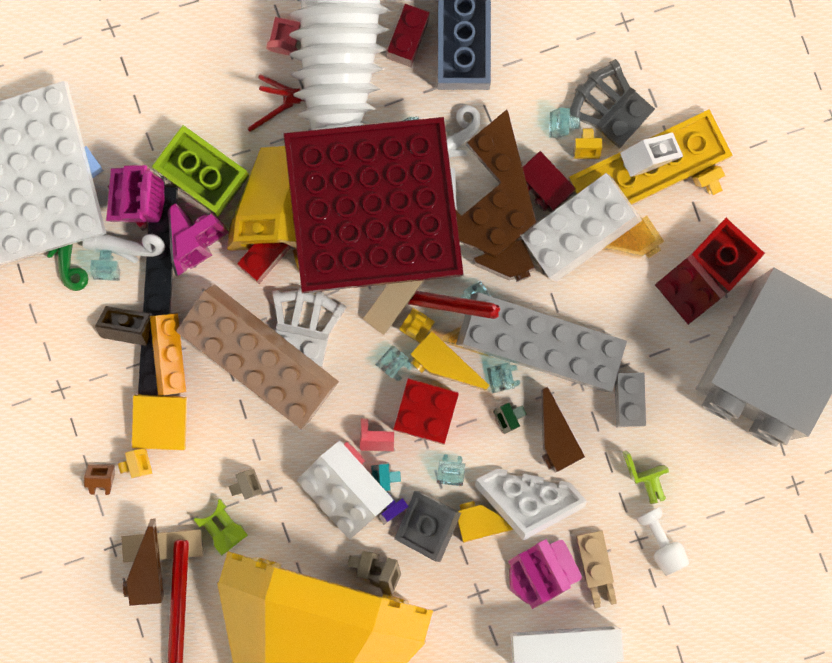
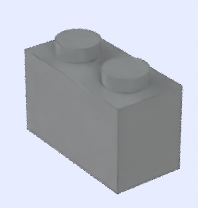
M644 372L617 374L615 381L616 428L646 426Z

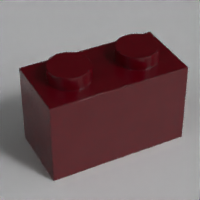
M405 3L387 50V59L412 68L429 22L430 12Z
M541 151L523 166L528 191L536 197L535 203L544 212L548 210L552 213L574 194L576 188Z

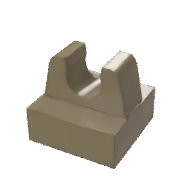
M254 469L236 474L238 483L228 486L232 496L242 493L245 500L263 493Z
M362 551L361 558L350 555L347 566L358 569L356 577L369 580L370 574L375 575L374 563L378 562L380 554Z
M387 558L386 562L374 563L375 571L381 572V574L377 576L370 574L369 580L372 585L381 589L382 594L392 596L400 579L401 571L398 560Z

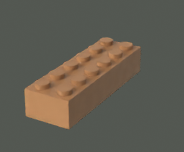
M215 284L204 290L176 330L182 337L300 429L311 421L339 383L336 378Z

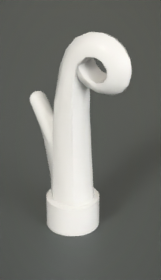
M462 106L456 113V120L464 129L447 137L449 158L467 155L466 150H458L456 148L470 139L479 128L480 114L473 106ZM465 113H469L471 115V123H468L463 119V115Z
M104 234L84 240L83 248L93 251L98 249L122 256L133 263H137L138 258L136 256L154 257L162 254L165 250V244L160 237L154 234L145 235L142 238V243Z

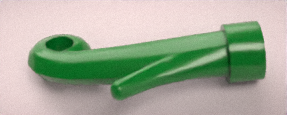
M73 244L49 251L47 253L48 258H52L58 251V270L64 286L72 291L84 289L89 280L87 272L78 267L70 269ZM75 274L80 276L78 283H74L71 279Z

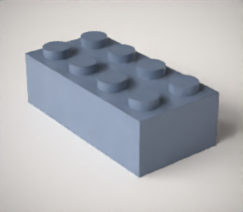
M438 0V90H490L491 0Z

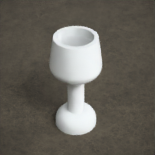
M658 507L636 519L643 526L649 525L660 549L655 552L654 560L665 576L686 567L690 563L684 546L680 542H669L658 521L662 517V509Z

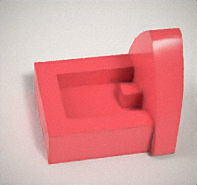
M275 17L270 41L267 42L266 49L284 55H290V53L298 50L296 48L297 40L290 37L289 34L300 29L301 23Z
M361 418V451L394 452V432L368 431V419Z

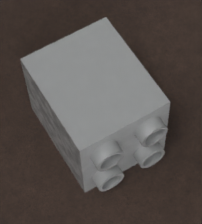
M775 267L755 279L696 387V390L707 395L702 407L727 421H730L732 417L739 419L740 415L749 418L754 422L748 432L774 447H777L779 443L787 445L792 439L809 437L832 395V299Z

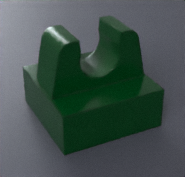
M510 403L493 410L504 434L519 428L518 419L527 415L523 405L512 409Z

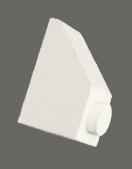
M673 133L642 140L620 152L630 177L646 173L683 157Z

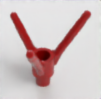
M260 74L258 79L276 88L260 86L259 90L282 95L284 103L248 127V131L252 132L282 111L292 107L293 104H300L301 101H304L294 96V93L300 91V88L285 86Z

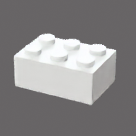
M340 440L323 453L296 480L349 540L393 501L392 497Z

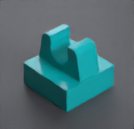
M389 464L371 466V475L385 491H391L390 483L401 482V472H389Z

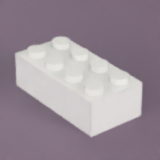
M605 173L531 227L521 237L547 276L557 282L637 225L642 219L614 179Z
M617 626L510 633L512 663L624 662L622 629Z

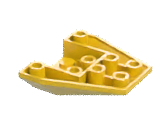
M285 146L260 148L230 223L227 250L229 251L249 250L252 244L284 242L296 248Z

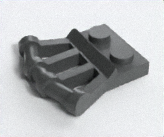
M617 59L609 62L610 65L595 72L591 71L587 76V81L583 85H578L575 89L576 94L571 107L567 108L565 115L594 126L620 149L654 112L655 108L643 99L635 89L629 86ZM614 74L624 94L622 96L617 94L602 79ZM595 86L615 103L609 110L591 95L590 92ZM584 100L603 117L597 119L580 112Z

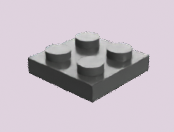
M414 491L408 505L409 507L394 539L435 562H441L461 513L420 491Z

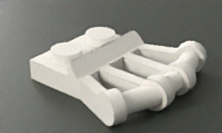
M301 287L284 292L274 290L273 299L278 322L276 332L322 367L329 334L345 312L347 306L342 303L339 305L324 295V292L302 294ZM296 300L291 325L285 324L282 302ZM304 301L314 303L309 329L298 327ZM321 306L334 313L322 332L316 330Z

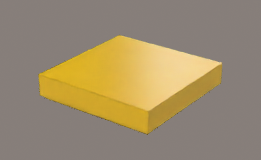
M134 394L132 448L185 450L187 397Z

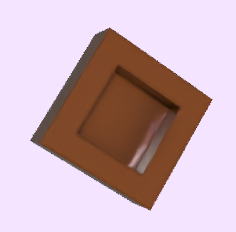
M88 465L84 476V486L88 487L91 495H95L96 488H104L105 495L110 494L115 476V465Z

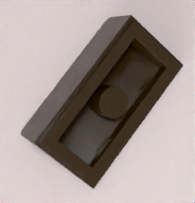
M105 306L95 328L101 338L146 346L151 329L150 316L153 315Z

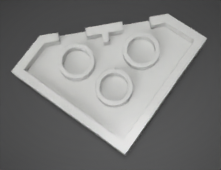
M495 469L477 478L475 481V487L523 541L585 508L587 500L570 482L560 481L559 484L546 482L544 477L523 474L520 477L507 474V470Z

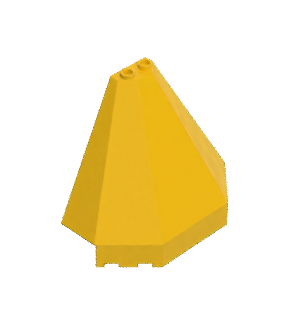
M227 552L217 586L233 663H408L426 643L425 638L433 610L409 604L408 600L383 594L380 597L281 568L282 564L263 558H250L233 552Z

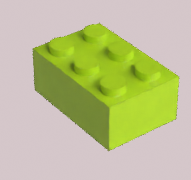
M182 125L152 165L153 170L218 218L249 177L247 170L184 125Z

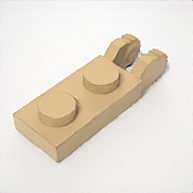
M603 530L577 535L576 538L587 588H590L594 608L601 607V600L596 586L605 584L608 601L611 605L617 604L613 587L614 579Z

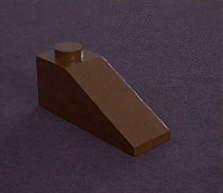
M547 386L541 390L543 450L545 452L542 455V459L548 470L553 468L555 472H558L585 458Z
M156 518L150 519L127 581H123L124 597L129 598V606L162 603L164 597Z

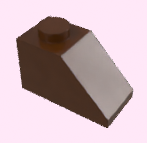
M523 239L512 243L496 258L483 254L475 257L473 260L476 267L507 280L515 278L516 282L531 277L530 272L535 269Z

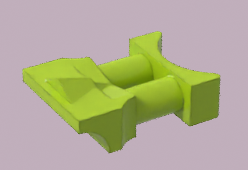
M218 499L217 508L211 516L203 519L194 518V521L199 527H205L212 536L214 547L222 556L247 537L248 534L242 525L235 523L225 511L227 506L222 499ZM215 516L225 527L222 531L212 520Z

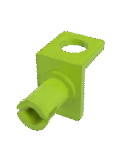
M627 450L622 451L631 480L635 483L644 482L649 503H658L657 499H660V502L664 501L666 496L664 495L659 477L669 472L668 467L660 465L637 473L631 454Z

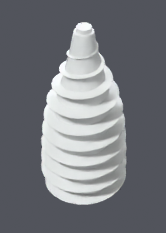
M296 0L301 3V9L291 12L289 16L301 22V29L291 32L289 36L301 42V49L290 53V56L302 62V69L293 72L291 76L303 81L304 89L294 93V96L306 101L307 109L299 113L298 116L309 120L311 130L364 125L361 123L364 112L376 109L366 103L368 95L371 92L380 90V88L370 83L372 74L385 70L374 64L375 54L387 50L376 44L377 35L389 30L379 25L378 19L380 14L391 10L380 5V0Z

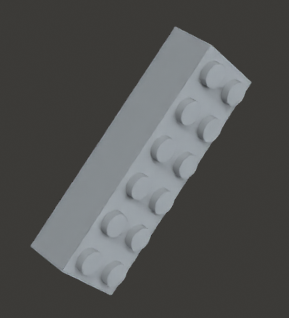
M479 292L471 294V300L499 305V317L491 319L465 314L456 345L602 392L613 391L626 347V340Z

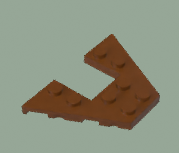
M507 109L466 143V146L499 182V185L462 216L456 210L459 241L467 247L478 249L494 258L536 224Z

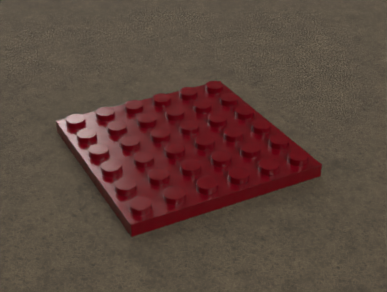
M444 117L284 133L302 294L460 277L464 275Z

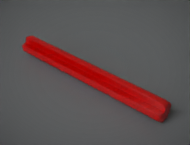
M416 291L407 303L408 305L491 319L498 318V312L500 311V306L494 303Z
M184 539L175 540L173 546L168 663H183L189 541Z

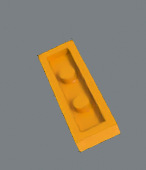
M178 313L150 316L158 395L186 392L181 336L176 332L179 327Z

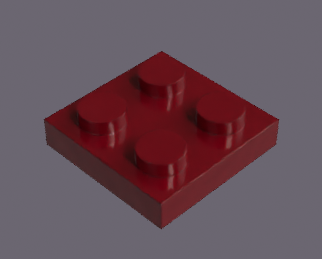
M692 254L655 284L688 325L726 295Z

